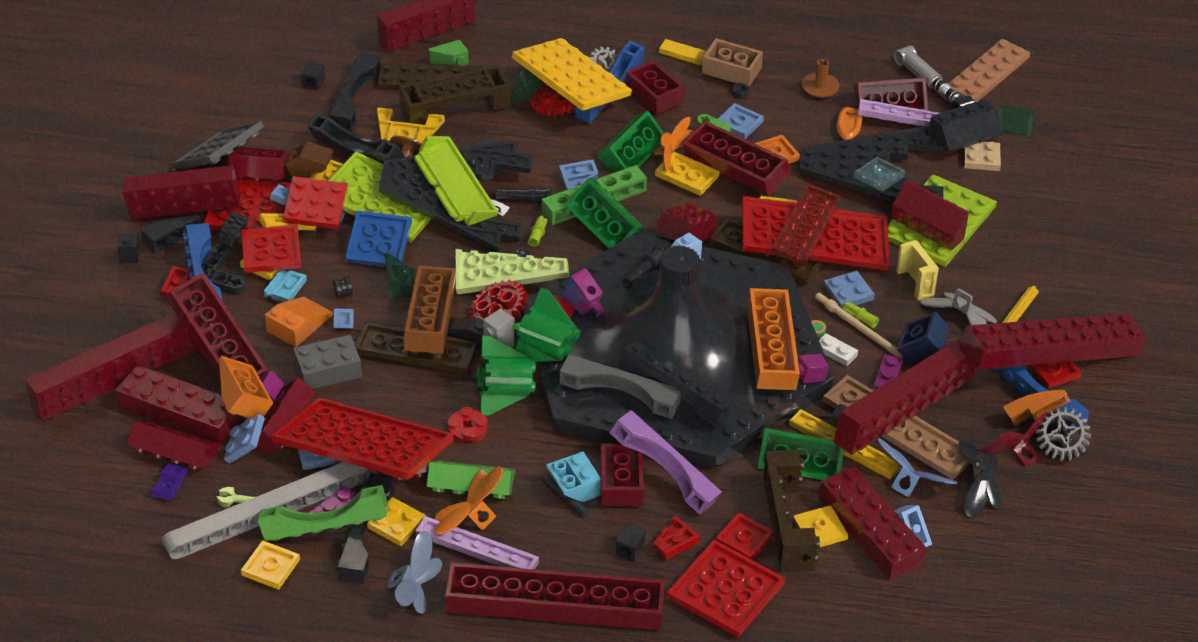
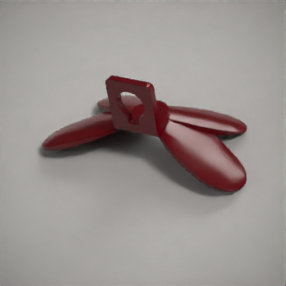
M1048 412L1042 414L1025 435L1014 432L1001 434L996 438L995 443L984 446L978 451L984 452V454L987 452L997 454L1012 448V451L1023 466L1026 467L1038 461L1040 456L1029 441L1030 437L1036 433V430L1040 429V424L1045 421ZM1022 448L1032 454L1031 459H1025L1022 456Z

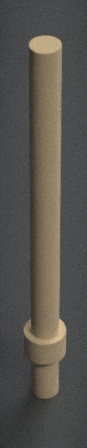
M821 293L816 294L815 299L825 305L828 311L839 315L894 356L903 358L895 346L840 308L837 302L832 299L829 300Z

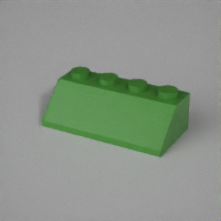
M435 460L429 462L427 487H432V491L444 492V489H452L454 494H465V491H469L474 476L480 470H485L487 475L496 467ZM502 468L503 475L501 480L490 493L493 494V498L505 499L506 495H511L515 469Z

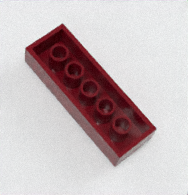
M418 0L378 14V42L389 53L474 22L475 0Z
M705 120L682 143L686 157L720 171V174L768 197L791 174L787 158Z
M233 165L124 178L122 189L131 220L239 208L241 191Z
M204 273L169 291L166 298L220 381L219 358L221 356L252 365L258 376L267 372V367Z
M136 365L115 390L118 407L219 443L225 441L231 430L242 419V415H233L226 410L222 395L140 365Z
M855 466L821 480L819 498L826 506H832L842 525L889 580L924 565L927 547Z

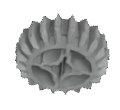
M1057 407L1055 408V414L1049 410L1048 417L1046 416L1045 421L1040 424L1039 428L1041 429L1036 430V434L1040 435L1036 438V441L1043 442L1039 448H1047L1045 455H1049L1052 452V459H1055L1056 455H1060V461H1063L1064 456H1067V459L1070 461L1072 460V454L1078 458V450L1084 453L1086 450L1084 446H1089L1090 442L1087 439L1091 438V434L1088 433L1090 426L1085 425L1087 423L1086 418L1080 420L1081 413H1078L1076 416L1074 415L1075 409H1071L1070 413H1068L1067 407H1063V412H1060ZM1064 420L1072 422L1077 428L1075 426H1067ZM1057 421V429L1047 434L1046 430L1049 425ZM1061 428L1064 433H1067L1066 441L1063 435L1060 434ZM1076 434H1080L1079 441L1070 447L1069 439L1075 437ZM1049 440L1060 442L1063 448L1053 445Z

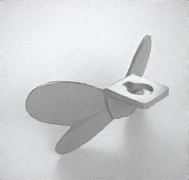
M959 288L955 294L944 293L946 298H926L921 300V304L925 306L955 307L967 315L970 325L987 324L986 321L997 323V320L991 314L972 305L973 297Z

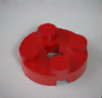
M463 407L461 411L455 412L448 419V432L453 433L454 441L465 444V441L476 443L487 434V418L471 407Z

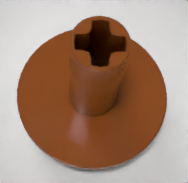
M819 59L817 61L816 73L809 74L802 80V88L809 95L830 97L838 92L840 86L838 80L828 74V60Z
M393 136L390 139V142L399 146L405 157L418 155L419 148L422 143L405 136Z

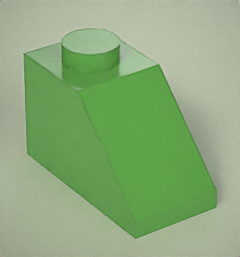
M460 40L429 48V63L433 65L465 66L469 64L468 50Z

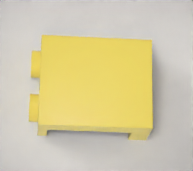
M917 240L901 244L896 272L898 274L908 272L916 282L914 297L917 301L934 296L939 268Z

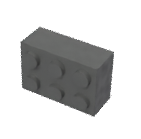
M351 335L293 348L295 366L299 377L311 389L362 378L361 360Z

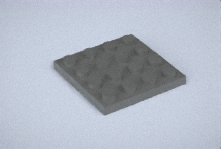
M261 121L222 129L171 164L174 170L181 168L186 170L199 165L203 167L209 163L213 165L221 160L220 157L222 155L226 156L232 153L234 147L245 144L247 138L257 136L259 130L264 128Z

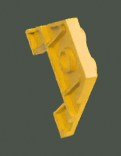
M377 108L381 140L390 141L393 136H405L423 143L426 136H432L445 121V115L429 114L425 125L391 121L393 109Z

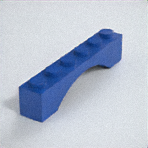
M629 41L621 50L609 73L613 74L619 81L626 83V72L640 66L644 62L645 47ZM608 103L583 111L575 106V117L590 124Z
M209 223L186 225V233H183V242L188 245L185 246L186 257H190V259H187L188 270H192V272H189L190 279L204 273L201 267L202 261L211 250ZM208 279V281L210 282V284L222 300L221 289L214 285Z
M1025 366L992 368L1024 396L1049 391L1030 376ZM1070 399V402L1059 408L1060 412H1063V407H1067L1068 413H1070L1071 409H1075V416L1081 413L1080 420L1085 418L1088 420L1089 411L1075 399ZM1064 420L1067 426H1075L1077 428L1072 422Z

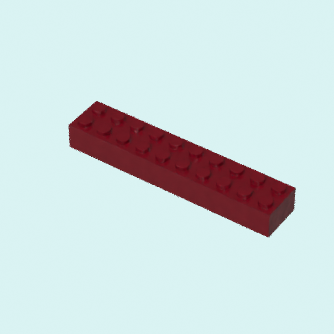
M172 313L26 379L31 408L43 422L117 388L136 365L154 371L199 350V347L177 314Z
M1128 313L967 325L959 344L978 370L1139 356L1147 338Z
M961 337L842 410L833 443L853 455L857 451L863 450L871 442L874 443L882 435L888 434L893 428L899 427L907 419H912L915 414L924 411L929 405L935 404L943 396H948L951 391L960 388L965 382L971 381L975 377L976 367L959 344Z
M451 562L445 594L446 612L661 630L665 580Z

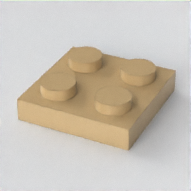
M980 142L964 147V168L1000 171V143Z

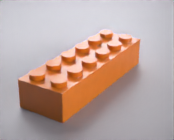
M750 288L747 300V313L757 389L796 390L800 372L788 290Z

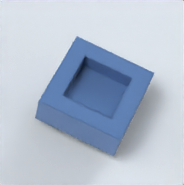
M334 309V328H354V309Z

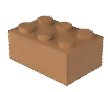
M715 38L703 56L702 73L737 84L743 83L750 87L762 68L763 52Z

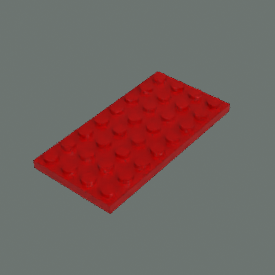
M743 196L742 251L889 271L890 256L887 216Z
M323 398L316 399L272 434V442L283 446L307 451L315 455L339 460L350 465L360 466L404 480H409L454 441L453 433Z

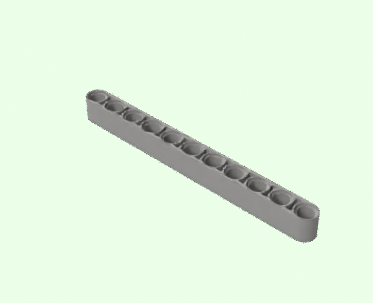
M342 462L170 531L163 536L162 543L172 559H179L260 526L258 517L261 509L283 506L297 511L329 498L344 486L351 489L364 484V481H368L370 473L377 474L378 471Z

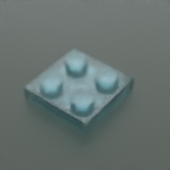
M876 157L854 171V178L883 192L904 178L906 170Z

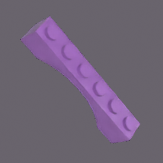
M632 410L617 420L610 434L624 447L644 453L663 466L677 482L685 502L699 515L714 504L722 491Z

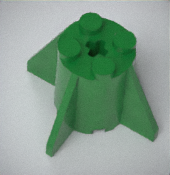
M541 287L534 305L529 309L532 312L529 315L525 314L520 323L512 325V328L517 330V335L520 336V338H517L518 343L515 350L535 362L561 361L564 357L567 358L569 354H572V345L574 340L576 341L579 338L581 330L577 329V326H575L551 292Z
M482 336L481 357L479 360L483 361L482 365H478L477 374L472 375V379H477V387L482 389L479 392L481 395L480 413L488 416L527 397L530 392L535 391V381H532L536 364L529 357L491 336Z

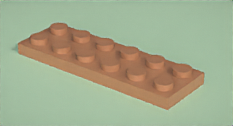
M1001 39L948 84L953 88V91H957V94L969 95L973 98L974 102H978L1030 57V52L1007 40Z

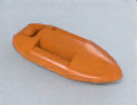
M845 107L839 112L836 129L843 140L853 139L860 132L863 116L858 115V108Z

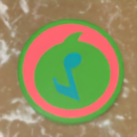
M812 320L811 322L817 337H823L826 333L825 323L820 320Z

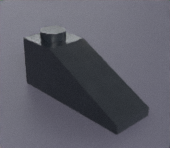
M194 215L155 221L141 228L142 241L154 254H157L182 241L183 233H186V225L201 224L200 216Z
M450 317L447 336L476 341L477 350L481 351L482 336H484L483 319Z

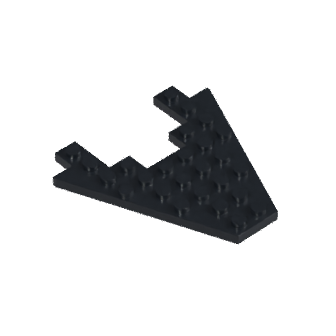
M926 126L888 133L879 132L877 135L801 148L799 174L894 203L907 180V174L889 173L890 159L908 160V150L943 152L944 148L931 136L926 135ZM919 185L942 198L944 197V186Z
M517 140L458 149L476 178L480 180L492 181L495 168L524 173L531 172L533 155L516 153ZM416 155L385 160L379 185L380 193L496 252L499 250L500 239L519 241L522 225L519 222L493 218L467 226L464 220L456 222L449 215L435 193L434 186L428 182L414 160Z

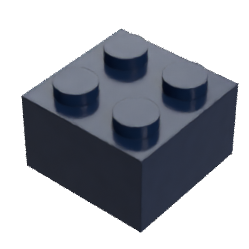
M936 311L905 324L896 350L910 365L917 362L920 363L943 348L949 326Z

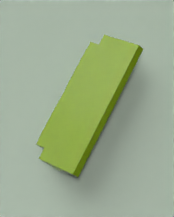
M426 136L414 160L428 182L434 186L435 193L449 215L456 222L464 220L467 226L497 216L498 210L449 136Z

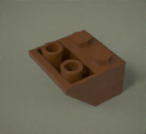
M307 141L292 148L285 165L292 176L309 178L312 174L316 172L322 173L327 169L333 150Z

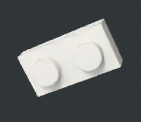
M827 333L819 340L824 354L845 366H848L858 355L857 349Z

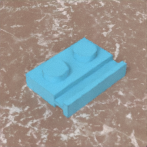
M280 270L264 290V297L270 296L273 300L280 302L292 300L307 281L306 275L292 270Z

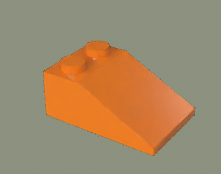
M300 297L279 303L265 314L266 331L297 347L333 316V312L306 297Z
M221 356L219 358L221 393L226 410L233 415H242L247 419L254 417L258 413L264 417L273 405V401L254 367Z

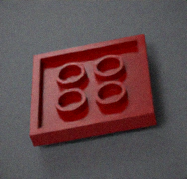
M293 176L283 222L339 229L348 183Z
M298 225L241 230L245 273L302 268Z

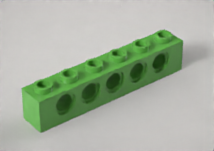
M636 165L596 179L617 201L645 192L647 188V177ZM582 185L542 199V214L551 225L576 217L565 204Z

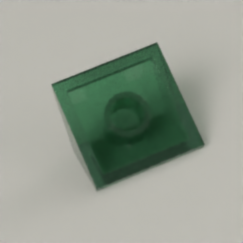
M524 67L516 79L510 96V104L532 99L544 82Z
M1000 105L998 115L1004 133L1030 137L1035 110Z
M386 252L384 254L385 275L390 299L412 297L416 279L414 268Z

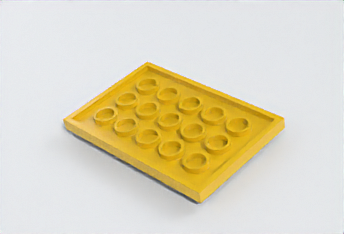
M558 38L512 53L511 58L582 111L631 95L632 89L626 86L625 83L619 81L613 74L608 73L602 66L593 62L565 39Z

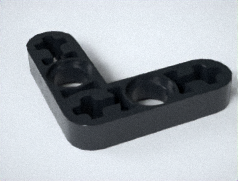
M218 243L213 246L202 261V270L206 277L219 287L221 291L240 295L246 290L245 280L242 277L220 271L230 257L229 246L225 243ZM211 262L217 263L215 265H208ZM218 279H224L223 282H216Z

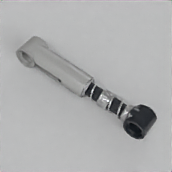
M908 45L894 51L893 57L898 66H905L917 78H926V86L930 89H935L941 97L949 101L951 109L974 103L971 96L957 94V91H953L949 84L943 83L942 76L917 55L913 46Z

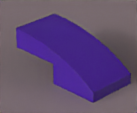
M168 463L160 472V480L152 488V496L171 501L182 485L188 467Z

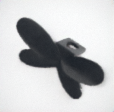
M959 441V450L973 465L975 480L964 501L965 514L972 518L976 517L983 510L987 500H989L993 508L1000 509V491L992 476L997 468V457L992 452H987L986 454L979 452L969 442Z

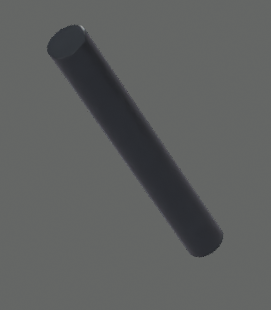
M548 475L542 479L551 490L583 518L588 515L589 511L575 499L565 496L557 483Z

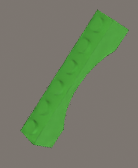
M380 485L362 489L347 504L327 512L303 513L283 506L261 509L258 522L264 541H278L284 537H298L309 532L318 533L323 529H338L344 525H358L368 520L378 521L387 517L389 506L383 486Z

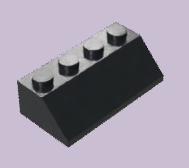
M984 99L931 116L927 134L947 152H952L1004 134L997 108Z

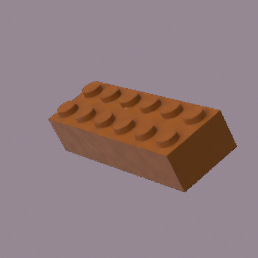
M418 266L404 331L405 351L443 354L456 288V269Z

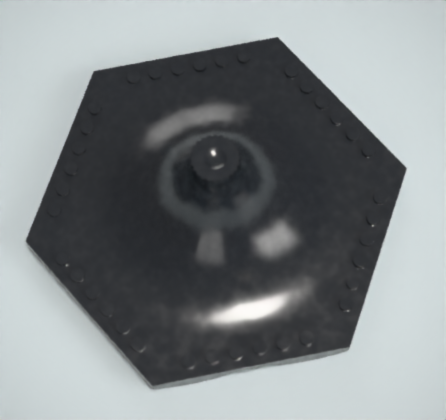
M636 232L570 272L568 278L559 279L545 287L552 295L561 296L571 276L586 268L603 292L599 303L605 310L596 317L591 311L582 315L574 308L573 316L570 319L577 326V329L581 330L579 338L576 341L574 340L571 355L625 371L619 367L624 349L636 340L733 401L727 420L715 428L699 417L695 408L682 393L680 404L673 418L670 419L654 414L644 402L622 390L607 387H591L577 390L561 385L560 370L567 359L566 357L561 361L536 362L543 397L551 423L562 432L578 439L591 442L616 441L617 439L610 434V431L618 419L632 410L693 466L707 467L720 465L742 454L757 440L766 427L785 414H796L800 409L805 410L814 404L833 384L834 375L829 366L825 381L803 383L799 377L796 390L757 389L747 313V300L750 288L788 290L798 360L800 355L822 354L828 363L788 265L703 246L700 259L694 249H690V247L680 245L671 247L675 240ZM659 245L665 250L660 255V262L657 268L648 271L632 288L626 287L625 284L628 281L623 283V279L642 262L643 257L646 254H650L654 246ZM539 292L526 300L528 304L523 306L525 311H520L522 318L525 314L529 315L532 312L529 309L534 305ZM641 376V377H644V378H648V379H651V380H655V381H657V382H661V383L670 385V384L666 383L665 381L660 380V379H657V378H654V377Z

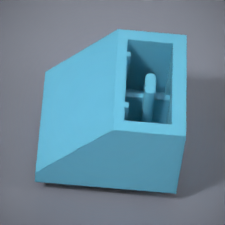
M584 452L546 464V468L565 496L581 502L601 496V478Z

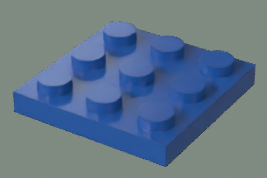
M357 210L345 257L346 262L401 269L412 218Z

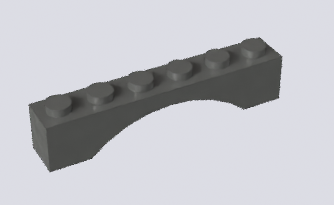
M569 354L560 370L561 385L577 390L591 387H607L622 390L640 399L654 414L670 419L673 418L680 404L681 392L671 385L592 362L581 357Z

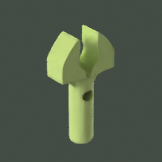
M225 487L219 490L220 496H217V502L223 508H229L232 503H242L255 497L237 495L234 492V487Z

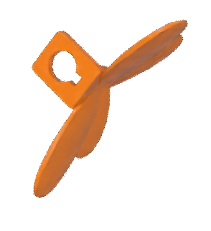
M690 117L682 119L672 134L664 133L661 137L662 146L654 151V155H664L666 171L670 169L672 152L679 147H683L682 143L694 131L687 130L691 121Z
M502 467L494 468L487 475L485 470H480L471 482L467 502L448 506L435 515V520L440 521L434 529L435 534L441 535L451 531L467 515L481 530H484L495 519L496 515L482 500L493 491L503 475ZM479 510L488 513V517L484 522H479L477 512Z

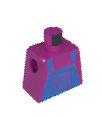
M584 268L572 275L561 296L582 315L591 311L597 317L605 310L599 303L603 292L588 270Z

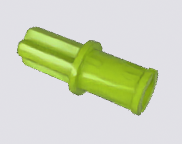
M544 216L537 218L535 225L531 228V235L528 239V244L531 247H537L541 237L545 234L544 229L548 220Z
M846 302L843 306V310L871 328L877 326L879 318L867 312L865 308H860L851 302Z

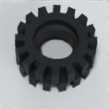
M237 211L231 213L219 232L218 240L230 247L235 246L241 238V230L247 228L249 219Z

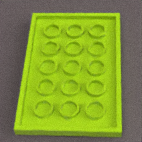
M355 152L329 180L348 183L343 211L356 216L357 210L411 217L412 224L408 241L412 242L430 222L431 218L380 193L379 185L384 164Z
M932 175L924 185L944 186L943 198L969 211L964 240L953 250H950L893 219L887 226L888 242L900 247L901 244L917 240L933 262L946 267L994 210L997 201L939 176Z

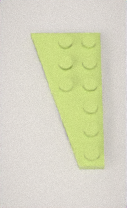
M456 249V291L458 295L478 292L482 289L487 290V285L492 287L494 282L500 284L502 280L506 283L510 279L511 282L516 281L518 284L523 285L569 277V266L566 258L544 257L543 259H537L531 255H527L525 258L518 257L517 254L496 252L479 254L478 251L471 250L470 253L462 252L461 249Z

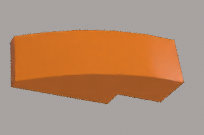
M1051 390L1027 395L1003 406L1016 427L1030 417H1033L1036 421L1049 410L1054 412L1055 408L1062 407L1070 402V399L1065 390Z

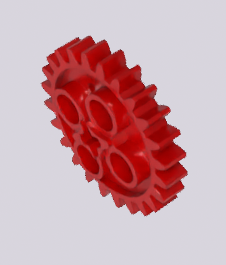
M540 83V87H534L535 90L531 91V95H529L532 109L536 110V113L541 112L542 116L546 113L548 117L551 114H554V117L557 114L563 116L564 112L570 114V110L575 111L573 103L547 84Z
M509 279L506 283L504 280L500 284L494 282V286L487 285V290L482 289L481 295H475L477 300L471 301L473 305L469 306L471 311L468 314L470 315L469 318L484 320L501 308L513 318L520 317L519 312L525 311L523 306L528 304L526 302L528 299L527 293L522 285L516 281L511 282Z

